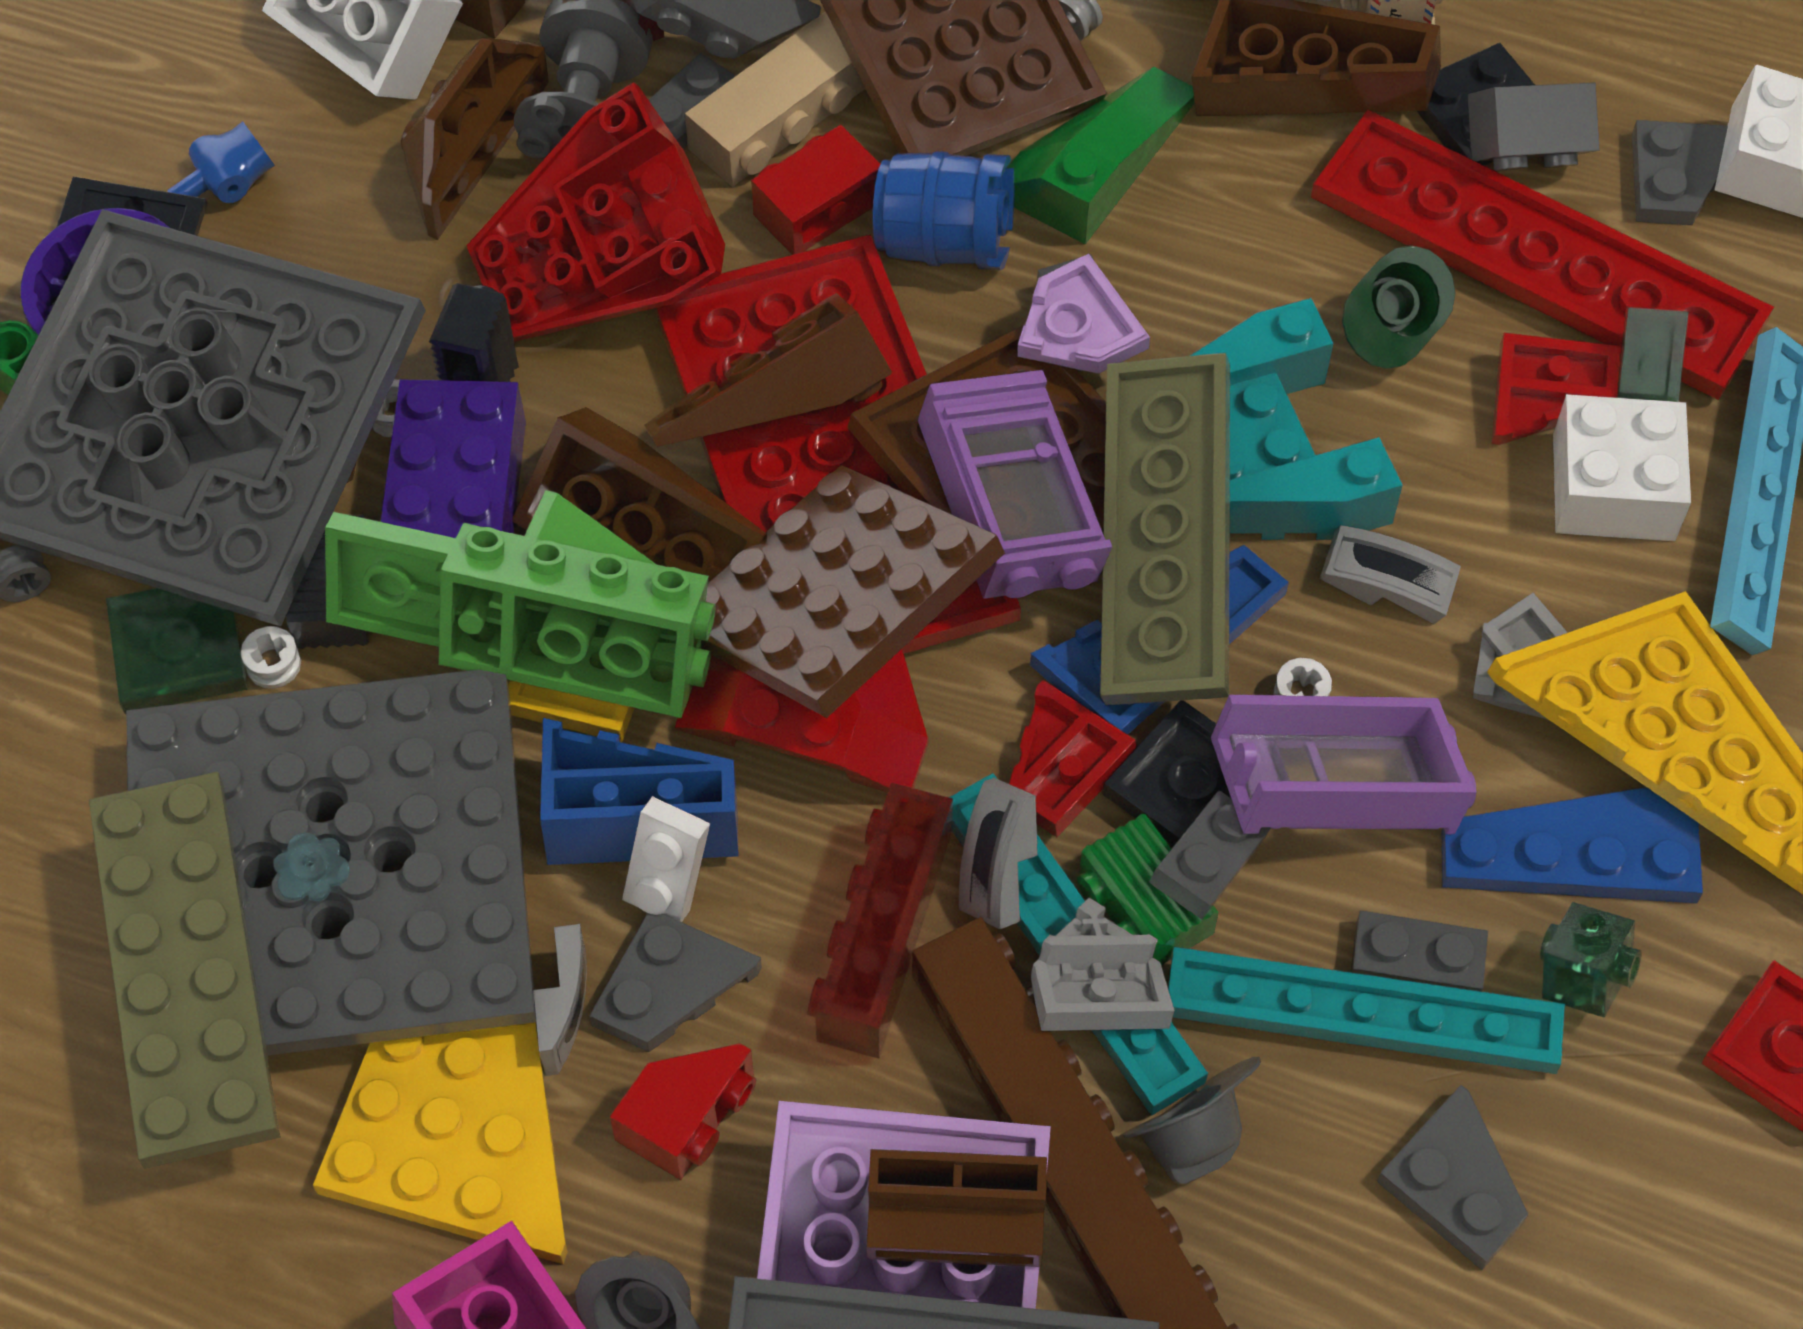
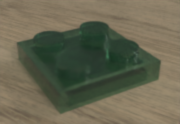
M159 588L106 598L119 703L124 714H126V710L175 705L248 690L245 666L241 656L242 647L236 612Z

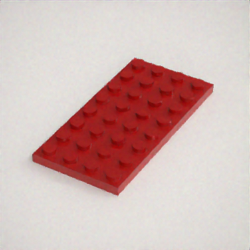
M871 234L721 273L720 276L677 302L654 308L684 395L707 382L713 381L717 386L727 380L725 373L731 368V362L744 353L753 354L759 351H768L776 345V341L772 336L773 332L835 293L858 312L892 371V374L881 380L883 386L879 391L860 402L853 403L849 399L840 405L699 437L721 500L764 532L769 530L782 514L790 511L814 490L826 475L834 472L841 465L901 491L847 428L851 413L927 375ZM975 581L902 648L904 654L1020 621L1021 607L1018 599L1010 598L1006 595L996 600L993 597L983 599L978 583Z

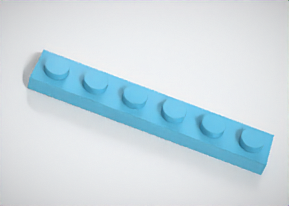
M1777 327L1758 335L1710 626L1751 655L1767 651L1772 646L1803 443V346Z

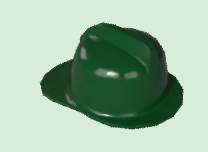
M1412 245L1395 248L1374 264L1352 289L1344 303L1343 328L1346 340L1357 356L1369 365L1383 369L1402 367L1417 356L1444 325L1453 311L1456 292L1453 276L1444 261L1429 249Z

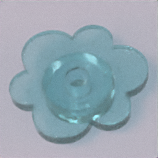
M311 833L295 835L288 843V852L279 854L273 863L276 873L280 875L278 880L280 893L289 900H299L308 895L313 901H322L329 896L330 887L343 884L350 874L348 862L345 858L339 856L341 851L339 843L333 838H324L319 841Z

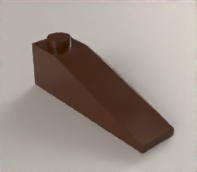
M835 293L773 332L772 336L776 341V345L768 351H759L753 354L744 353L731 362V368L725 373L727 378L725 382L717 386L715 382L711 381L696 387L644 426L656 446L660 447L840 405L849 399L853 403L860 402L879 391L883 386L881 380L892 374V371L858 312Z
M587 407L557 418L513 516V522L527 530L545 490L558 493L657 565L675 567L683 571L709 576L708 582L724 570L738 553L746 550L749 546L759 545L767 535V533L636 435Z

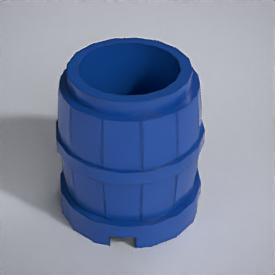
M936 151L933 153L895 154L891 160H883L878 169L873 200V235L877 250L886 251L887 256L890 258L925 262L928 266L976 264L978 269H1004L1010 247H999L1000 236H1005L1007 230L1012 231L1014 219V169L1007 168L1012 160L1011 156L986 154L981 159L970 156L950 155L945 151Z

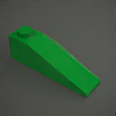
M1152 67L1106 96L1103 100L1095 103L1021 150L1007 167L1014 169V208L1086 244L1195 104L1193 86L1156 67Z

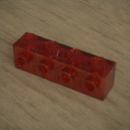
M891 782L883 809H873L864 842L866 846L870 847L864 865L856 863L852 870L846 892V901L851 902L845 922L837 920L834 924L827 949V957L831 958L832 961L826 979L820 977L816 979L808 1004L807 1015L815 1017L817 1042L880 1059L912 959V950L915 949L952 834L953 798Z

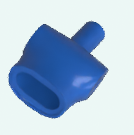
M242 121L232 130L223 134L204 135L197 138L189 148V156L195 171L167 191L199 197L207 190H210L222 202L234 203L242 199L250 187L275 165Z

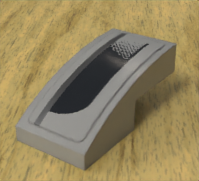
M1341 525L1334 532L1320 579L1370 606L1384 597L1435 624L1447 615L1461 566L1408 542L1380 533Z
M996 778L986 780L976 799L969 821L960 868L959 910L975 918L982 917L984 922L998 929L1020 922L1018 862L1037 856L1035 795Z
M580 924L554 927L560 987L533 990L539 1053L545 1076L560 1073L570 1054L582 1018L586 995L587 958Z

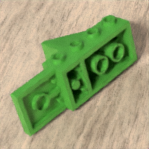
M545 490L525 536L499 531L491 527H480L463 523L457 537L452 538L333 512L325 527L326 622L437 646L439 647V665L466 671L483 670L505 674L507 680L682 718L693 686L704 687L710 666L711 651L702 649L701 640L708 641L716 611V604L706 602L709 576L683 571L675 567L657 565L558 493Z

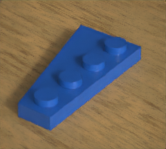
M1245 545L1230 552L1229 644L1286 595L1289 583ZM1098 619L1077 629L1075 637L1053 648L1048 644L1031 653L1030 666L1049 683L1126 734L1134 730L1165 702L1105 705L1100 696L1102 623Z
M1647 787L1465 816L1455 834H1446L1444 828L1441 830L1442 887L1682 903H1698L1703 894L1699 823Z

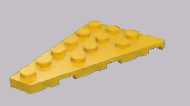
M1686 591L1494 659L1487 671L1493 682L1803 895V753L1719 636L1710 627L1711 625Z

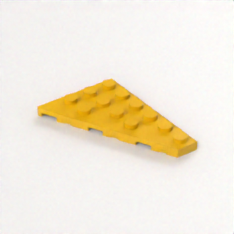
M536 1022L370 1043L314 1180L313 1187L316 1193L476 1240L482 1239L512 1221L537 1257L564 1264L568 1250L564 1233L561 1198Z

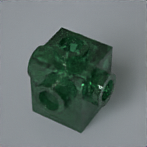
M1572 902L1560 925L1550 924L1543 938L1540 951V959L1543 961L1542 999L1562 1003L1565 1006L1605 1018L1621 986L1630 988L1640 968L1642 952L1639 949L1633 948L1635 920Z

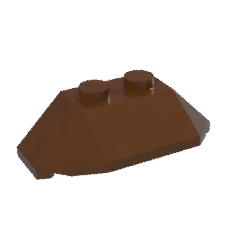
M482 37L458 62L448 78L440 80L432 91L430 102L419 118L412 119L405 127L401 138V148L404 150L408 176L428 236L437 240L440 238L516 130L514 127V116L519 104L524 99L541 93L549 83L545 47L535 43Z

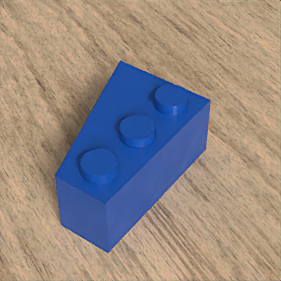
M543 718L540 821L548 865L630 861L640 813L652 796L710 823L702 858L739 856L738 810L733 759L660 743L656 744L654 750L621 743L619 734L600 730L598 736L594 737L563 730L562 722Z

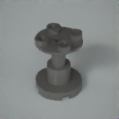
M554 0L547 7L540 29V42L545 47L546 55L559 66L557 80L564 88V91L538 93L524 99L517 107L514 116V127L518 133L516 145L523 154L533 158H545L588 110L599 104L596 102V99L602 98L610 92L612 83H620L637 77L645 69L652 47L653 36L649 28L645 34L644 29L638 24L640 15L631 6L621 0H578L563 3V0Z

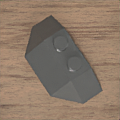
M621 0L631 6L637 13L657 22L659 28L665 32L687 36L705 45L706 50L711 54L732 59L793 33L818 18L822 8L809 0Z

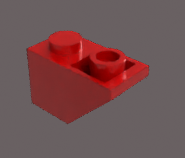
M738 1043L647 1063L610 1115L615 1141L679 1180H682L693 1163L701 1166L709 1158L720 1136V1132L716 1129L729 1110L735 1113L739 1112L750 1098L756 1085V1078L753 1077L751 1049Z

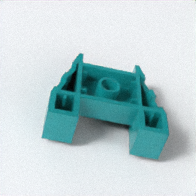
M1312 298L1258 312L1190 355L1226 353L1230 363V533H1261V540H1284L1285 533H1316V540H1332L1335 530L1341 525L1369 531L1393 524L1403 484L1380 437L1315 455L1287 394L1322 385L1326 382L1334 343Z

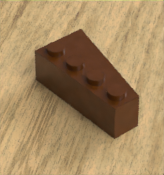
M1219 0L1191 76L1196 115L1366 112L1367 109L1373 112L1427 111L1441 68L1440 26L1296 0Z

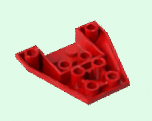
M633 82L588 110L466 246L482 285L503 293L505 296L514 342L673 304L721 275L726 244L684 150L641 88Z

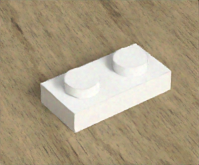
M652 796L640 813L622 900L639 907L646 913L652 915L664 914L682 922L691 908L710 823Z

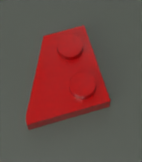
M1504 332L1500 342L1491 444L1502 445L1555 428L1566 394L1617 398L1621 346Z
M1042 680L1035 690V707L1029 727L1025 726L1020 743V760L1013 768L1009 784L1036 796V824L1057 838L1103 790L1104 783L1134 752L1136 741L1051 684Z

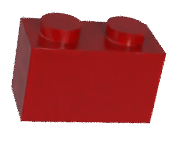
M840 124L823 136L813 137L802 149L781 162L766 166L757 177L751 180L753 215L792 255L804 252L873 208L875 183L880 163Z

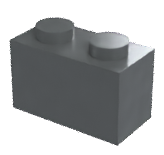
M1596 82L1494 87L1468 94L1472 160L1475 162L1494 161V171L1528 168V159L1543 158L1544 168L1578 165V155L1600 151Z

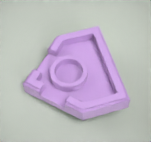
M1087 254L1038 278L1033 294L1032 306L1018 342V357L1099 374L1107 370V364L1121 363L1149 349L1150 336L1092 257Z

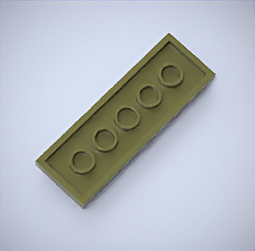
M1226 353L1107 364L1105 540L1110 539L1112 549L1103 567L1100 696L1105 705L1225 698L1229 696L1230 363Z
M219 772L89 799L138 1160L143 1168L147 1169L281 1138L224 785Z

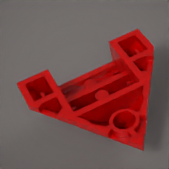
M903 649L894 655L827 718L712 655L704 687L693 686L682 718L678 717L675 725L678 731L735 747L736 741L740 740L846 772L853 783L907 799H911L929 743Z

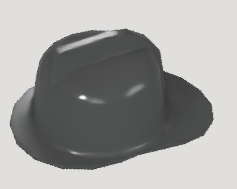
M1251 1057L1227 1068L1206 1081L1204 1085L1192 1091L1162 1115L1123 1134L1124 1138L1140 1135L1157 1162L1176 1184L1189 1183L1221 1168L1231 1160L1239 1146L1242 1132L1234 1088L1257 1069L1261 1063L1260 1057Z
M633 1251L625 1257L613 1256L596 1261L580 1277L575 1291L577 1311L587 1329H701L690 1312V1289L685 1278L670 1262L661 1258L642 1255L638 1251Z

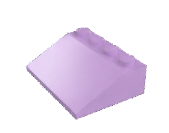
M779 1101L757 1279L1036 1309L1039 1267L867 1259L870 1149L1047 1157L1048 1165L1051 1126Z

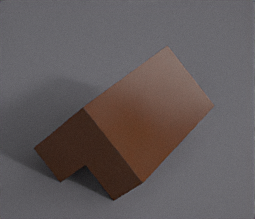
M870 1149L867 1259L1041 1267L1043 1259L1047 1157Z

